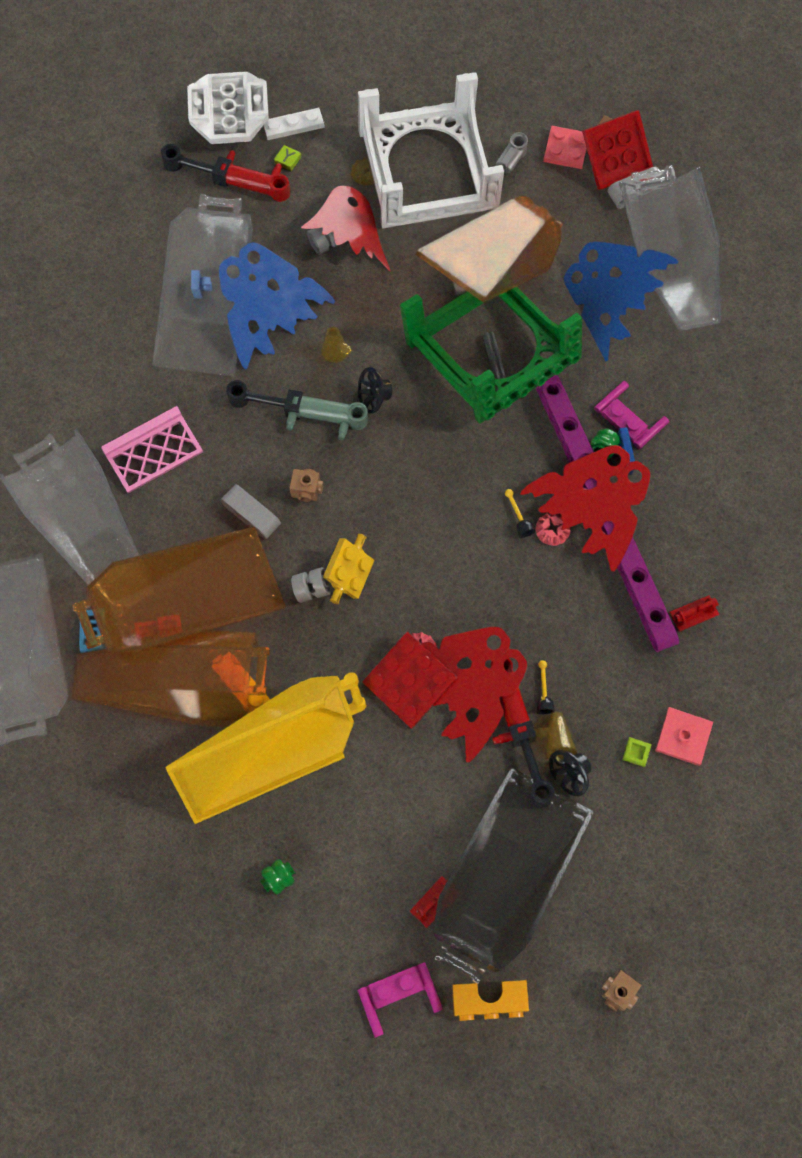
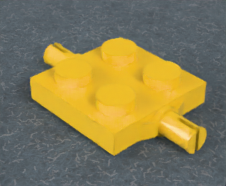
M358 534L354 544L345 538H339L323 576L335 589L330 599V602L334 604H339L343 593L353 599H359L374 563V559L362 550V546L367 538L365 535Z

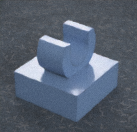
M191 270V290L194 298H202L203 291H212L211 277H202L200 270Z

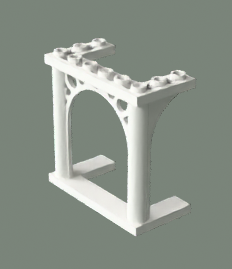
M476 72L457 75L455 101L453 103L424 106L422 108L406 109L380 115L378 88L358 91V131L360 137H364L381 207L382 229L499 208L504 169L502 165L488 167L475 115L478 84ZM456 121L453 127L448 128L445 126L447 122ZM432 129L449 134L461 144L465 151L477 194L402 206V183H393L388 163L391 148L402 136L416 130ZM393 132L394 136L386 137L382 133Z

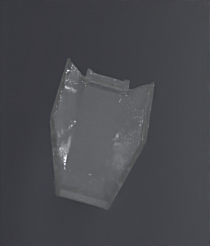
M672 165L666 166L662 170L640 174L638 172L631 173L632 185L622 181L619 182L638 257L646 250H654L668 254L679 261L678 264H668L666 270L655 269L648 272L656 279L664 282L662 287L655 288V292L665 311L679 331L720 324V238L700 167L678 178L675 176ZM667 178V180L641 184L643 181Z

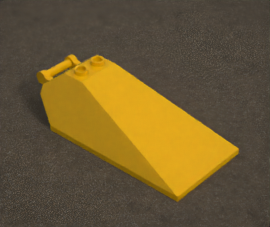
M348 673L344 676L343 680H340L338 676L313 677L301 681L166 766V770L194 824L344 759L343 751L354 724L352 715L365 710L367 706L358 687L359 680L355 673ZM349 689L353 698L351 704L347 703L344 691Z

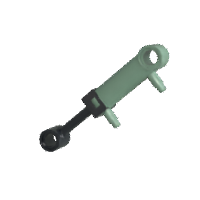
M240 380L231 381L226 387L229 403L233 407L242 408L249 401L284 407L285 417H288L286 429L290 431L293 429L296 419L300 420V417L340 424L338 439L344 440L348 426L354 430H361L368 424V410L360 402L346 404L304 396L301 391L290 389L286 399L250 392L246 384ZM235 393H242L239 396H234ZM354 415L362 416L361 418H353Z

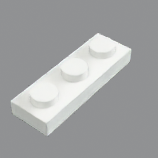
M320 108L268 119L263 126L267 140L324 128V122Z

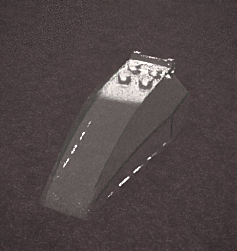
M77 429L74 430V436L62 446L58 445L50 433L45 436L46 439L20 454L19 452L14 454L13 457L22 470L6 477L1 473L0 479L24 516L112 612L118 616L155 593V590L103 469ZM50 446L53 448L54 451L28 466L24 462Z

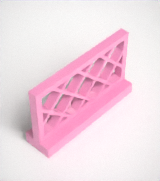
M177 406L101 447L127 493L203 453L202 448ZM179 423L184 428L182 437L171 434L172 427ZM155 436H166L163 447L152 444ZM169 437L181 440L178 451L167 448ZM184 441L193 443L196 448L191 453L181 452ZM138 445L146 446L145 457L134 455L135 447ZM151 448L162 450L159 461L148 458ZM165 451L177 454L175 462L171 464L163 462ZM120 455L128 457L126 468L117 466L113 459ZM132 458L143 461L141 471L129 469ZM146 462L158 464L155 473L149 474L144 472ZM128 472L139 475L138 481L131 486L126 482Z

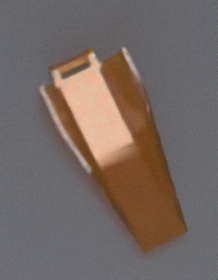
M202 631L136 641L77 654L72 699L175 719L205 727L227 728L249 714L248 695L262 696L267 694L265 677L270 648H252L253 645L258 646V638L255 632ZM252 657H258L256 685L249 686Z

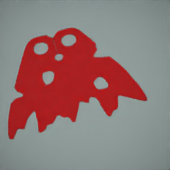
M613 445L566 464L564 476L556 472L547 473L526 486L520 494L533 493L534 497L543 494H554L546 504L538 509L539 512H548L551 515L561 514V520L563 521L561 530L568 529L579 523H583L584 529L591 528L592 534L584 545L582 553L589 552L590 554H595L605 548L610 569L615 571L627 551L638 518L631 510V506L639 505L645 499L650 482V471L639 461L630 462L629 453L622 447ZM612 453H617L621 457V462L617 466H611L607 462V457ZM631 470H639L642 473V479L639 482L633 483L628 479V474ZM612 476H617L618 481L616 483L610 482ZM593 478L597 481L596 487L589 490L583 488L584 483L588 479ZM606 521L614 523V528L609 535H606L601 528Z
M487 627L446 636L441 641L440 649L431 642L421 643L458 677L433 706L448 703L449 711H456V717L444 729L441 736L456 739L464 735L466 762L468 763L482 750L504 714L500 697H509L517 691L527 669L526 659L519 650L509 649L511 640L500 627ZM492 635H496L501 639V645L496 650H492L487 646V639ZM468 657L472 661L470 668L460 669L457 667L458 662L462 658ZM514 658L517 660L518 669L515 672L510 673L505 670L504 662L506 659ZM487 660L493 661L491 668L485 666ZM470 708L479 710V715L474 722H469L466 718V713Z

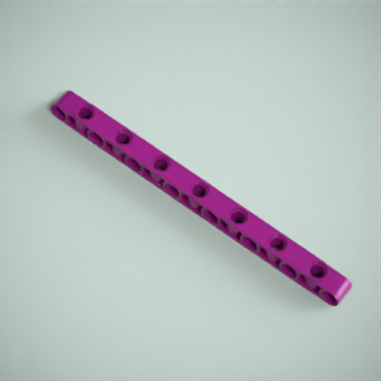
M554 375L542 386L535 389L570 463L593 453V450L558 375ZM547 392H554L555 395H550ZM569 427L572 431H566L564 428ZM590 478L584 483L583 488L587 490L597 486V481ZM606 521L601 527L602 531L609 535L614 528V523ZM632 537L617 569L656 652L678 645L679 637ZM638 576L642 582H635L632 577ZM655 615L659 617L660 622L652 621L650 616Z

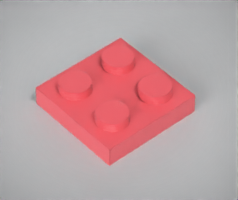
M551 126L543 162L582 169L587 149L582 131Z

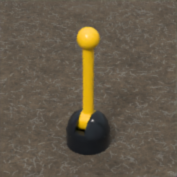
M507 489L505 496L510 499L519 519L517 524L519 537L531 536L536 531L531 521L523 519L513 498V491Z
M541 660L538 666L541 669L542 697L537 701L536 712L538 714H552L555 712L553 700L547 697L545 673L547 662Z

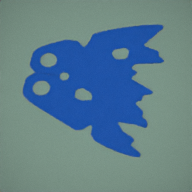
M254 242L241 248L239 258L230 256L219 266L222 293L228 301L235 303L228 312L227 319L237 356L244 369L248 368L254 347L263 354H275L267 334L268 329L274 331L276 325H279L290 333L295 334L294 326L297 323L296 319L307 320L308 318L316 319L318 317L311 310L305 299L314 300L321 305L324 301L332 304L335 303L333 297L316 281L307 277L298 281L299 272L295 266ZM250 251L259 253L260 261L257 264H251L248 261L247 255ZM230 265H235L240 270L239 276L235 279L227 275V268ZM250 274L255 275V281L252 282L249 280ZM272 278L276 280L280 290L274 291L267 286V281ZM250 320L257 321L259 330L255 334H252L249 330L248 322Z
M589 242L579 254L580 263H574L569 267L564 275V283L575 304H584L581 316L605 361H608L611 337L623 340L625 337L631 336L630 332L619 320V316L621 314L625 315L626 308L628 307L645 310L646 307L643 304L645 300L644 294L653 292L655 288H660L664 285V282L656 279L648 272L655 269L666 270L668 264H678L679 261L676 258L654 250H646L640 257H637V250L634 246ZM595 249L598 252L597 260L588 262L586 258L587 253ZM613 267H617L622 272V275L611 277L609 271ZM575 271H580L583 275L582 281L578 284H574L571 281V276ZM594 271L598 272L597 278H592ZM603 313H608L611 317V321L607 326L603 325L600 320V316Z

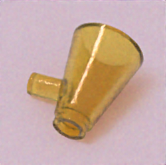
M333 326L329 327L326 331L321 354L326 361L338 363L351 353L352 348L346 344L339 329Z
M555 712L550 714L548 727L535 729L536 738L547 737V758H550L551 754L557 750H565L573 755L577 754V749L563 713ZM557 755L560 759H564L563 755Z

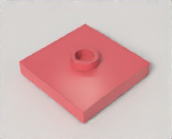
M669 707L655 751L700 766L713 722Z

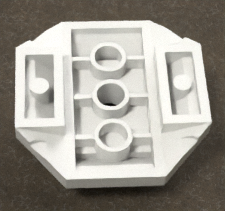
M251 73L207 74L195 84L192 83L187 86L189 123L211 144L249 142L269 119L266 81L257 78Z

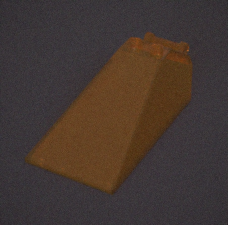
M519 196L418 249L415 255L473 296L485 302L550 270L561 243V227L563 222L558 219L555 220L547 209L538 207L531 198Z
M255 527L112 562L87 586L86 595L88 599L72 605L73 611L79 617L87 639L85 641L87 649L105 644L106 650L109 653L148 649L286 608ZM86 609H92L101 636H95Z

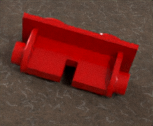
M709 595L669 612L679 632L720 615L716 609L719 605L717 599H712Z
M441 876L409 912L428 928L459 892L449 880Z

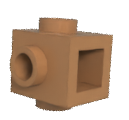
M294 469L290 484L291 497L298 498L304 502L317 501L318 494H322L324 483L320 481V474L312 469Z
M620 970L614 978L611 976L607 978L602 986V989L605 991L601 996L606 999L604 1003L615 1012L618 1009L620 1011H624L626 1008L631 1010L639 998L636 996V993L642 985ZM618 989L622 991V997L618 995Z

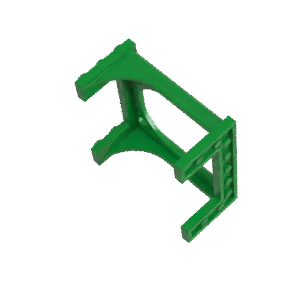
M503 240L486 250L488 279L425 318L423 301L418 294L400 304L406 344L410 349L416 347L474 409L475 419L479 424L490 420L496 413L510 407L513 402L525 397L531 390L542 386L548 379L554 375H559L565 368L577 363L582 358V317L575 313L559 325L551 321L510 280L508 244ZM498 295L532 330L537 344L536 351L531 362L515 375L495 379L494 374L488 369L476 377L464 371L432 335ZM542 352L554 353L549 358H543L540 356Z

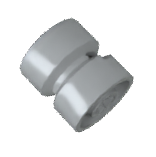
M323 228L307 231L308 240L318 255L328 251L329 246H338L335 243L333 232L322 235Z
M323 567L311 570L309 574L303 572L292 576V588L298 602L302 603L312 600L314 596L320 598L331 594V584L323 578L326 571Z

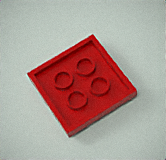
M639 110L582 130L598 190L610 187L617 181L653 167Z
M406 632L362 683L413 729L458 677L413 635Z

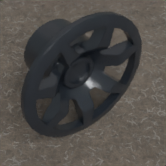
M367 367L362 371L358 380V398L360 403L366 406L368 413L374 414L380 409L383 401L391 398L392 384L388 379H382L380 373L373 367ZM361 384L366 385L367 389L361 390ZM367 394L368 397L363 402L362 395Z
M565 750L553 752L549 758V769L554 779L556 780V775L563 774L565 777L560 786L566 793L578 797L585 794L589 787L587 774L591 772V763L588 758L581 753L573 755ZM557 755H563L564 760H561ZM553 761L556 763V765L561 766L562 768L554 769ZM570 781H571V788H572L573 791L569 790V789L566 787L567 784H568ZM578 784L583 786L581 791H579Z

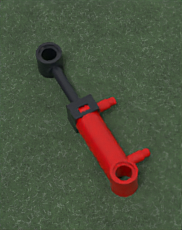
M166 144L161 149L164 167L168 171H178L184 165L212 173L214 184L227 187L230 184L269 195L277 202L286 201L290 197L289 180L285 175L280 174L282 168L280 163L275 165L271 175L233 165L236 154L233 150L229 152L226 158L219 156L214 166L185 158L176 144Z
M506 659L504 667L507 669V672H514L511 659ZM518 687L517 691L509 697H500L509 732L493 737L492 740L494 744L511 741L513 748L522 747L533 781L530 801L537 808H546L552 803L554 788L551 783L541 778L530 743L535 742L536 733ZM545 790L548 797L540 799L536 796V791Z

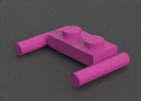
M622 381L594 407V410L600 413L618 431L620 428L627 427L630 441L638 449H641L669 423V419L663 416L648 429L647 424L620 400L616 399L629 387L626 381Z
M425 962L357 990L375 1038L384 1034L375 1011L379 1008L426 990L434 1013L443 1010Z

